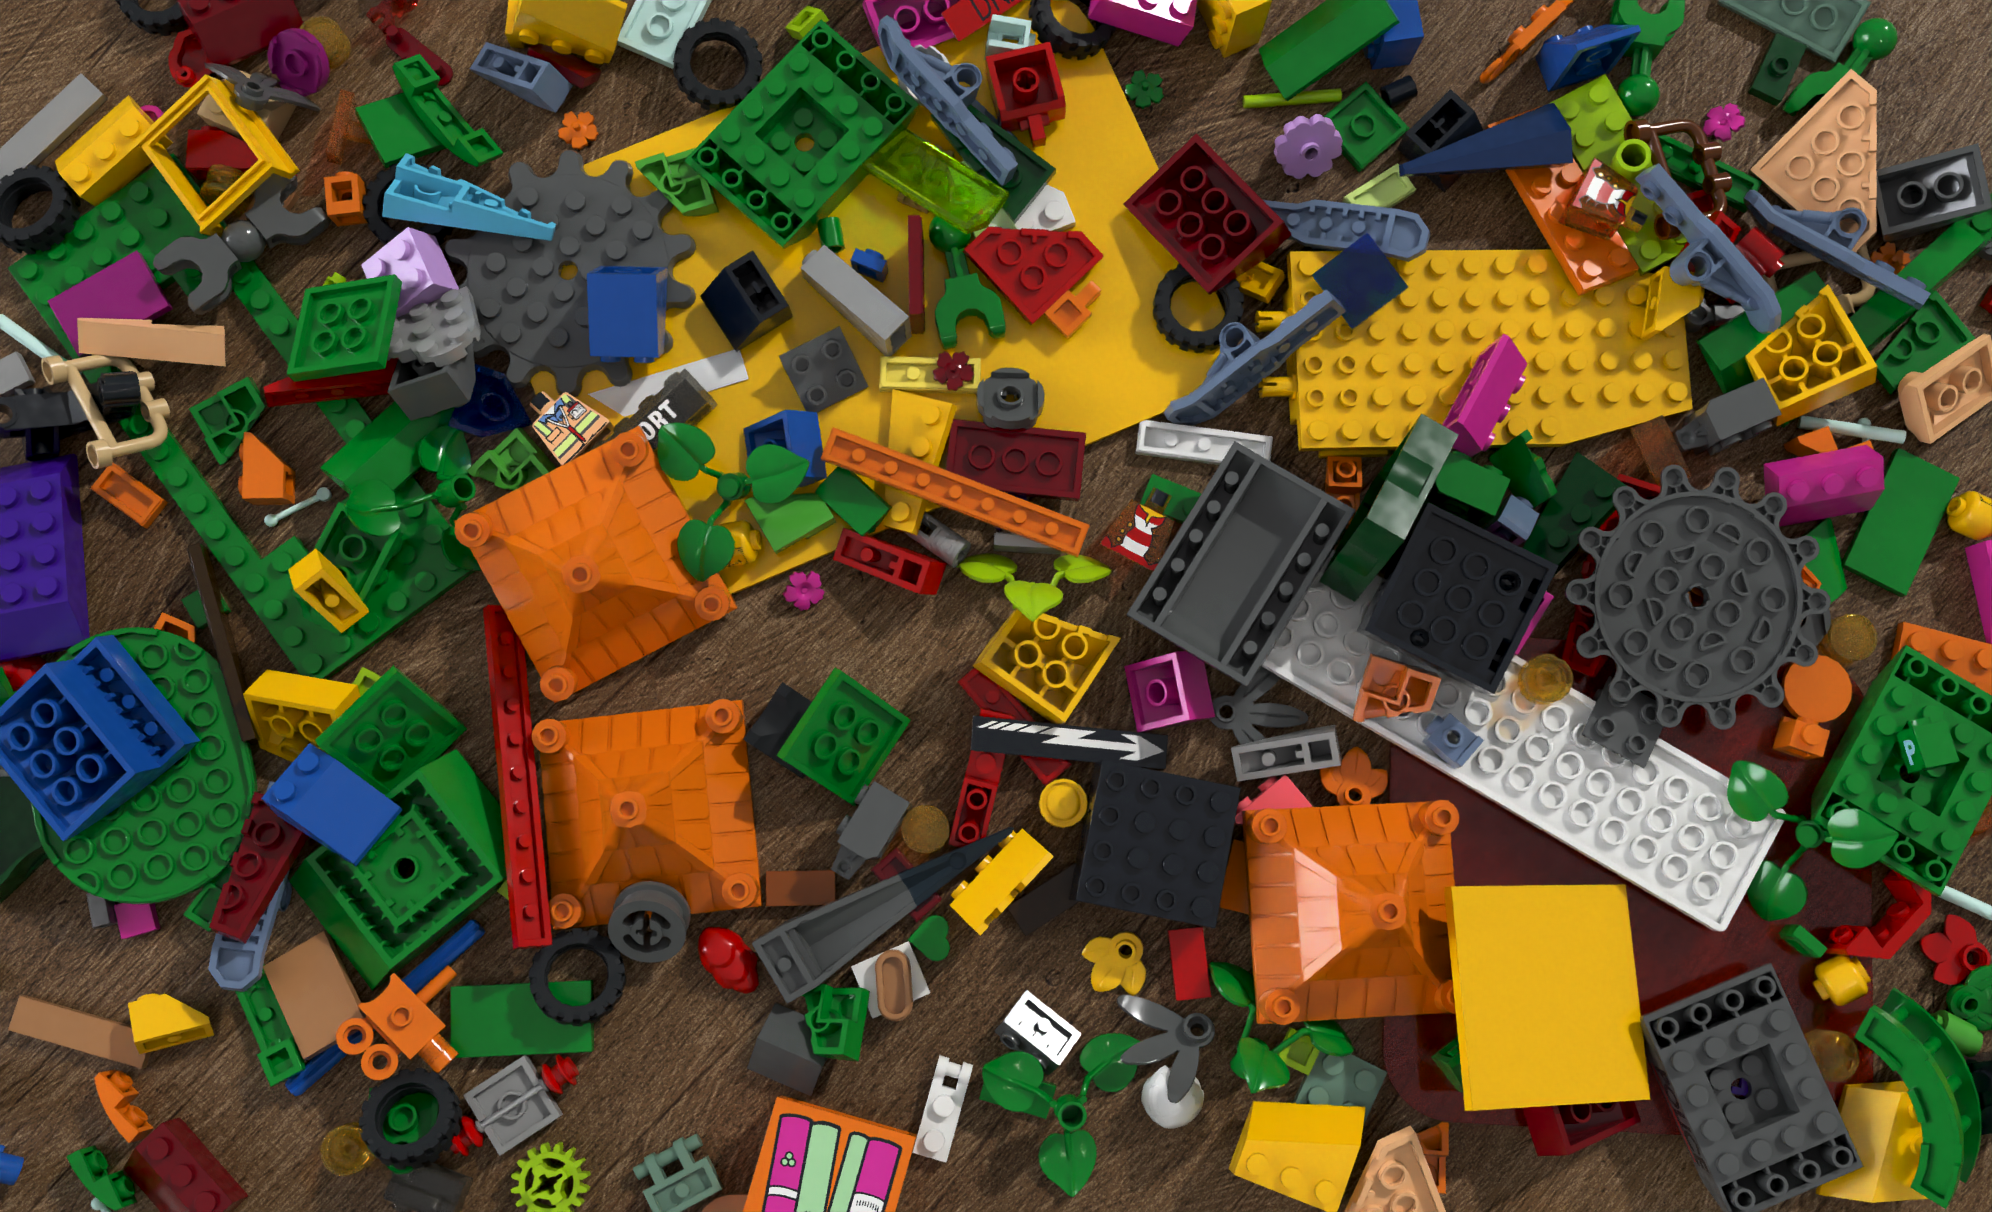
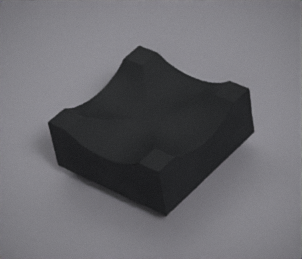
M782 682L761 716L743 740L804 779L806 776L804 773L776 755L812 701Z

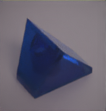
M475 364L476 381L470 402L461 407L454 408L448 424L451 428L480 438L533 425L506 375Z

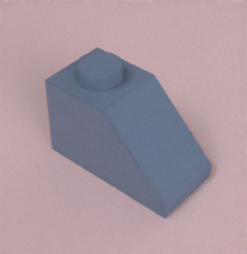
M1511 494L1502 501L1495 517L1489 520L1483 529L1519 546L1530 536L1539 513L1533 510V505L1528 500L1520 496L1514 497Z

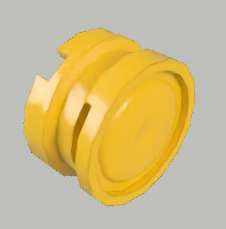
M1059 779L1054 780L1045 787L1040 794L1038 804L1040 813L1046 822L1054 827L1065 828L1081 821L1086 813L1088 802L1086 793L1079 784L1073 780Z

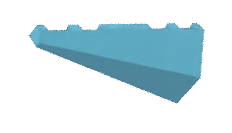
M407 153L396 166L395 179L384 193L382 217L548 241H552L556 224L553 222L546 224L532 219L531 212L524 208L517 212L506 207L505 199L463 179L456 181L442 176L441 169L434 165L427 169L416 164L415 156Z

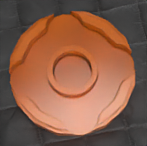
M1818 655L1816 662L1806 667L1791 663L1782 674L1784 676L1780 685L1784 690L1783 705L1796 718L1799 716L1807 717L1819 723L1834 720L1846 711L1851 701L1852 684L1848 673L1839 662L1828 656Z

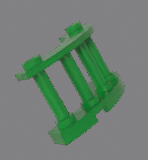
M1893 988L1882 1009L1876 1005L1869 1009L1854 1038L1880 1056L1893 1072L1897 1071L1909 1089L1907 1093L1914 1106L1918 1122H1921L1923 1137L1919 1165L1910 1187L1946 1209L1954 1196L1959 1180L1966 1184L1977 1160L1982 1134L1979 1096L1973 1076L1963 1055L1945 1029L1912 998Z

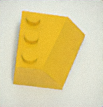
M519 0L511 35L519 37L522 42L536 45L540 43L550 46L554 51L561 54L574 53L584 56L591 63L609 64L615 52L627 3L620 0Z
M1197 0V6L1210 30V41L1215 49H1220L1224 58L1259 43L1272 0Z
M1829 284L1820 290L1819 295L1808 305H1803L1794 313V317L1780 329L1777 328L1745 356L1754 381L1764 377L1782 415L1773 419L1776 426L1876 383L1877 364Z
M1016 608L990 639L973 664V667L1051 723L1062 724L1067 721L1121 638L1099 633L1082 625L1077 626L1044 613L1032 622Z
M1904 1081L1844 1085L1838 1111L1864 1167L1818 1186L1816 1194L1870 1203L1928 1199L1910 1187L1919 1165L1923 1137L1921 1122H1918L1914 1106L1907 1093L1909 1089Z

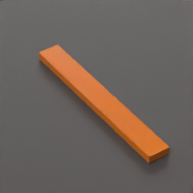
M834 427L831 430L821 456V461L1076 558L1079 556L1090 526L1084 522Z

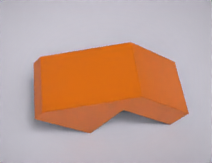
M1829 426L1798 436L1784 444L1786 451L1799 457L1838 450ZM1870 440L1851 446L1867 445L1874 450Z

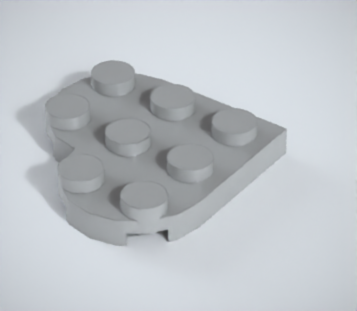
M465 286L458 290L447 291L441 298L429 304H417L409 313L398 318L395 317L387 361L391 358H399L401 363H406L418 359L423 366L425 363L434 362L436 367H443L465 357L468 354L465 348L473 340L479 342L481 335L474 299L468 287Z

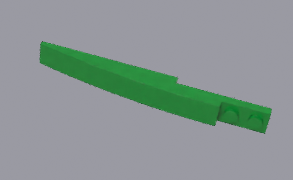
M1992 210L1955 222L1897 275L1905 280L1908 276L1920 280L1927 286L1925 290L1932 294L1992 241ZM1879 290L1849 319L1870 352L1917 309ZM1792 420L1784 424H1781L1780 426L1785 428Z

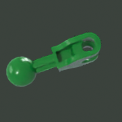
M1638 0L1613 1L1609 24L1639 25L1641 29L1640 34L1623 55L1632 57L1630 76L1621 82L1616 92L1627 112L1632 117L1644 116L1650 113L1658 104L1660 98L1659 86L1650 77L1652 61L1656 59L1664 45L1671 40L1675 32L1683 24L1685 0H1668L1661 7L1659 14H1650L1643 11L1638 5Z
M1871 18L1861 23L1853 34L1852 45L1854 51L1843 65L1838 62L1830 71H1819L1808 75L1792 91L1783 104L1782 110L1790 116H1795L1806 105H1815L1850 69L1860 76L1870 61H1877L1887 57L1897 44L1898 34L1895 26L1883 18Z
M947 210L940 212L930 223L929 238L937 250L945 253L950 279L944 280L945 295L939 300L935 309V322L942 348L946 350L956 346V326L961 319L967 316H977L982 319L992 338L1005 337L1006 326L1000 297L980 283L977 273H969L966 256L962 252L971 238L969 221L957 211Z

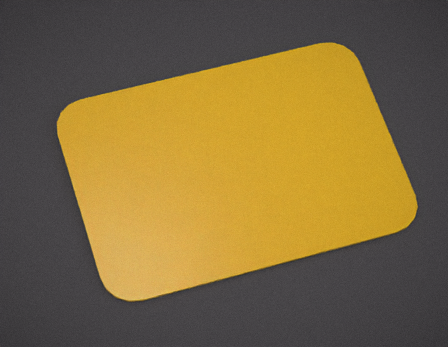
M1022 0L1001 15L1032 21V18H1029L1028 15L1029 9L1032 6L1030 5L1031 0ZM1050 0L1053 15L1062 26L1080 34L1095 31L1079 6L1069 0ZM989 22L960 42L955 37L933 47L940 53H943L952 66L961 63H971L979 68L982 74V81L976 100L997 119L985 74L984 57ZM1031 28L1030 33L1036 34L1035 45L1042 44L1037 39V37L1039 36L1037 32H1033ZM1005 38L1002 39V41L1018 44L1017 40ZM879 46L861 53L898 85L897 75L890 69ZM1103 48L1093 57L1088 55L1083 60H1077V57L1073 56L1071 59L1062 57L1063 54L1059 52L1053 53L1065 96L1066 113L1065 119L1050 122V125L1044 126L1046 145L1033 148L1028 130L1023 132L1020 130L1011 131L1021 143L1056 168V174L1047 185L1065 193L1076 221L1075 227L1061 232L1082 231L1104 256L1069 289L1076 296L1089 282L1093 281L1101 289V295L1091 305L1086 307L1092 313L1091 317L1068 339L1044 314L1030 326L966 256L969 273H977L980 283L1000 297L1006 326L1005 337L992 338L982 319L977 316H967L961 319L956 326V346L946 350L942 348L935 322V309L939 300L945 295L944 280L950 279L945 253L937 250L930 241L929 226L932 219L940 212L953 210L964 216L965 213L948 171L928 214L897 201V196L924 139L930 141V144L933 146L936 144L941 146L945 151H953L954 158L950 165L964 161L931 120L932 113L926 107L919 106L899 143L828 216L840 219L845 249L835 254L851 268V258L856 248L864 252L866 249H871L882 254L884 260H887L888 273L883 283L865 275H860L909 316L908 215H920L922 217L924 236L925 332L923 334H912L911 332L912 336L892 356L939 357V354L946 351L953 358L954 352L960 353L964 351L969 358H981L980 382L983 378L985 381L991 377V372L997 369H1022L1030 373L1029 378L1033 379L1036 383L1038 380L1042 384L1045 394L1043 411L1033 427L1086 433L1085 446L1135 426L1144 420H1149L1163 414L1171 401L1189 395L1202 385L1207 377V372L1220 354V346L1211 351L1210 349H1205L1202 353H1195V350L1191 349L1183 351L1179 349V345L1168 343L1165 340L1166 336L1163 333L1160 334L1156 327L1157 322L1153 317V301L1158 285L1169 270L1176 269L1179 262L1123 205L1159 168ZM959 82V84L963 87H970V85L965 82ZM736 106L718 110L584 164V170L589 176L597 177L603 175L614 161H627L632 166L634 173L630 182V191L637 197L648 196L658 189L637 169L635 161L663 152L668 157L698 147ZM802 138L797 142L796 148L803 152L809 151L813 148L814 141L810 138ZM927 153L907 196L909 198L912 197L931 156L930 153ZM938 157L919 198L921 203H924L943 162V159ZM712 186L711 188L719 210L717 213L703 216H684L673 205L672 209L662 219V229L669 235H690L696 243L694 254L675 264L673 276L678 282L690 285L694 289L696 300L691 307L686 309L670 308L666 310L665 330L672 335L673 347L668 353L655 358V362L636 363L634 362V357H629V365L633 373L631 381L734 350L700 296L726 266L752 250L787 301L793 317L740 350L748 380L667 404L677 415L675 418L664 408L660 411L658 407L624 417L589 395V393L615 385L608 380L602 371L592 370L588 372L582 380L581 392L575 398L606 417L616 428L601 445L614 439L619 434L637 427L640 423L647 422L655 430L654 438L648 441L658 457L659 429L648 418L652 412L658 411L661 413L662 419H665L668 423H685L695 426L711 438L715 447V455L708 463L704 464L705 466L718 472L722 471L724 474L741 472L748 478H751L746 471L748 456L743 428L783 410L806 411L782 365L779 355L840 326L869 387L817 412L823 451L833 427L888 448L892 392H880L879 390L880 356L884 355L803 278L801 272L802 261L812 250L818 251L821 248L818 228L809 237L783 249ZM971 231V238H970V241H969V243L967 244V246L974 240V236H973V234H972V231ZM575 265L562 266L561 278L569 280L577 275L578 269ZM1192 281L1181 285L1175 290L1171 298L1170 309L1173 317L1181 326L1191 331L1204 332L1213 329L1222 322L1225 315L1216 292L1209 295L1198 282ZM541 371L532 377L530 382L536 395L544 391L554 401L560 397L556 389L555 377L551 373ZM907 392L954 404L957 406L954 419L983 422V416L977 409V394ZM1007 395L1004 400L1015 402L1019 399H1014V395ZM642 426V429L651 436L650 431L645 426ZM950 432L939 464V468L945 470ZM825 462L828 477L837 466ZM699 470L694 479L688 481L674 480L668 476L690 519H698L707 524L708 518L724 501L717 491L718 479L703 473L701 470ZM856 474L884 500V484ZM825 479L805 487H799L792 494L815 493L816 489ZM751 484L748 495L742 499L733 500L732 504L715 520L713 526L747 520L754 530L758 529L760 531L763 542L762 549L758 550L754 562L725 567L719 573L732 595L835 552L843 527L851 530L854 529L828 506L836 523L809 539L805 537L776 554L744 501L749 497H754ZM928 501L925 511L928 513L942 506ZM881 521L876 530L868 535L873 536L890 528L883 526Z

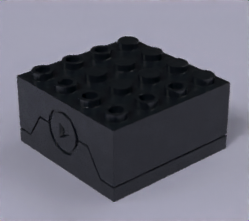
M1428 502L1422 505L1405 540L1397 549L1357 632L1481 693L1495 694L1558 565Z
M1107 760L1094 763L1087 800L1088 805L1084 815L1069 900L1216 928L1241 788Z

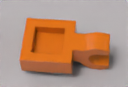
M1091 281L1076 296L1067 290L1044 312V316L1068 339L1091 317L1092 313L1086 307L1091 305L1101 295V289Z

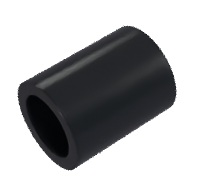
M1409 75L1380 88L1381 98L1391 108L1416 97L1418 94L1416 84Z

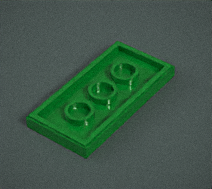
M1901 448L1893 450L1884 470L1885 489L1873 508L1864 512L1843 557L1842 567L1899 597L1906 596L1960 478Z
M593 980L548 982L552 995L563 1004L580 1006L593 1001ZM530 983L450 987L451 1046L459 1053L455 1058L594 1051V1023L591 1024L589 1022L583 1024V1026L563 1025L547 1017L535 1002L530 990Z

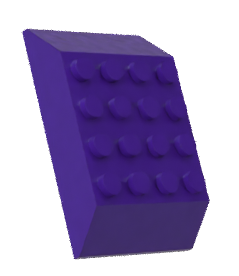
M75 454L0 468V663L68 650L90 637L78 459Z

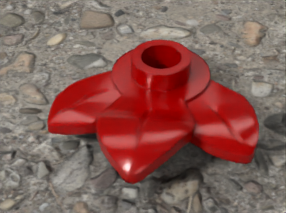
M1947 914L1945 916L1943 933H1930L1919 940L1922 953L1930 961L1937 964L1934 968L1933 979L1942 984H1959L1971 971L1991 963L1989 951L1983 944L1977 942L1974 927L1957 915ZM1968 952H1971L1973 955V962L1971 964L1967 962Z

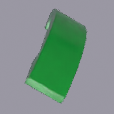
M420 54L393 64V71L407 100L430 132L447 149L475 167L502 157L504 152L483 128L474 131L437 88L441 78Z
M263 969L260 980L245 992H235L261 1050L257 1054L270 1086L274 1087L304 1071L305 1063Z

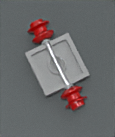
M558 1054L556 1055V1064L550 1067L546 1063L542 1065L541 1078L528 1055H524L465 1093L463 1096L478 1120L475 1121L467 1116L462 1117V1126L459 1134L451 1140L453 1143L450 1147L452 1152L468 1156L470 1145L483 1146V1133L485 1132L497 1153L501 1156L561 1117L563 1113L549 1090L561 1095L563 1094V1085L568 1082L573 1086L577 1084L575 1077L579 1075V1072L570 1057L564 1059Z

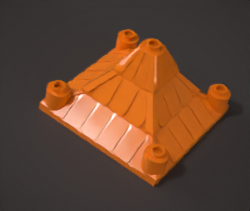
M640 425L619 434L603 445L471 513L464 514L454 521L457 540L462 545L470 548L541 677V692L546 698L552 700L554 704L558 701L566 700L573 693L712 621L721 619L727 613L738 608L719 572L709 577L706 581L701 582L689 574L682 564L678 553V536L682 527L691 519L667 474L662 470L658 457Z
M719 699L711 704L563 721L545 719L535 725L532 731V741L534 746L540 751L551 882L549 913L553 930L608 924L616 898L620 892L634 883L643 881L660 882L676 889L688 902L691 914L763 906L748 745L743 740L746 736L743 700L730 701L728 699ZM647 911L649 918H651L652 912Z
M1449 800L1285 809L1267 808L1242 811L1257 1024L1286 1025L1302 1021L1437 1013L1456 1014L1444 887L1455 886L1451 832L1459 824V813L1454 804L1449 802Z

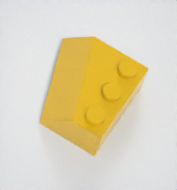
M268 669L243 693L250 718L260 738V741H258L259 747L291 762L297 758L309 743L322 750L318 747L315 739L361 697L358 685Z
M1023 828L1018 833L1013 830L1009 836L998 843L1002 850L994 859L987 855L974 869L978 875L970 884L964 880L950 894L955 899L950 906L980 936L989 927L988 925L1010 905L1016 895L1054 857Z
M1253 1101L1228 1169L1238 1177L1326 1212H1337L1361 1146L1366 1107Z

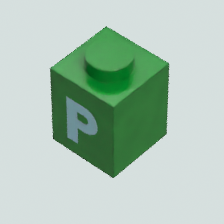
M1930 717L1907 722L1908 729L1896 733L1908 774L1959 762L1947 720L1933 723Z

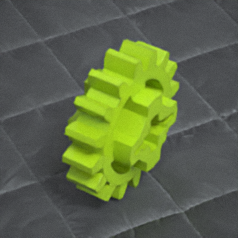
M549 1142L541 1144L540 1153L534 1147L528 1150L527 1153L530 1160L526 1158L519 1159L517 1164L522 1168V1171H516L511 1175V1178L519 1181V1185L511 1189V1193H520L521 1195L516 1206L520 1207L526 1204L528 1206L526 1212H574L572 1204L578 1207L583 1205L585 1200L579 1194L587 1193L591 1187L583 1183V1179L590 1176L591 1172L582 1171L580 1168L586 1159L583 1157L575 1160L573 1156L575 1155L576 1148L574 1147L564 1152L563 1142H558L553 1150H551ZM546 1158L558 1159L565 1163V1165H554L550 1159L547 1160ZM530 1172L534 1175L532 1188H529ZM562 1174V1177L557 1180L554 1186L540 1190V1187L549 1178ZM570 1176H573V1189L569 1196L570 1191L567 1187ZM537 1199L549 1200L552 1206L544 1205L537 1201Z

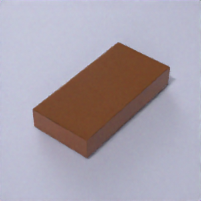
M833 870L766 871V906L825 905L836 900V872Z

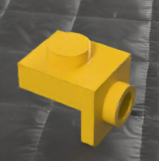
M1260 262L1238 276L1236 280L1240 285L1239 291L1268 304L1286 276L1283 270Z

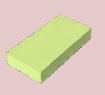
M1397 163L1346 195L1342 202L1392 208L1414 194L1416 188L1407 176L1400 177L1399 164Z

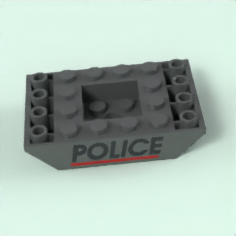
M1766 963L1640 1017L1645 1054L1698 1174L1723 1212H1759L1864 1167L1772 963ZM1737 1078H1743L1748 1084L1747 1095L1740 1098L1734 1097L1731 1092V1084Z

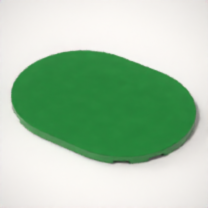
M134 627L110 630L77 643L69 648L68 652L56 662L73 660L95 637L114 635L200 739V742L143 790L67 841L63 842L32 803L31 807L37 834L45 853L53 865L71 883L94 896L126 904H155L180 898L198 890L217 877L231 863L234 852L239 851L244 836L241 831L245 819L250 818L253 809L251 801L254 792H257L256 772L250 744L241 741L221 667L214 657L194 642L159 629Z

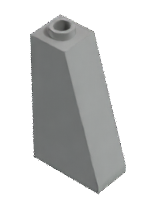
M823 245L818 251L812 250L803 259V266L801 267L803 278L884 356H892L912 336L909 316L827 246Z

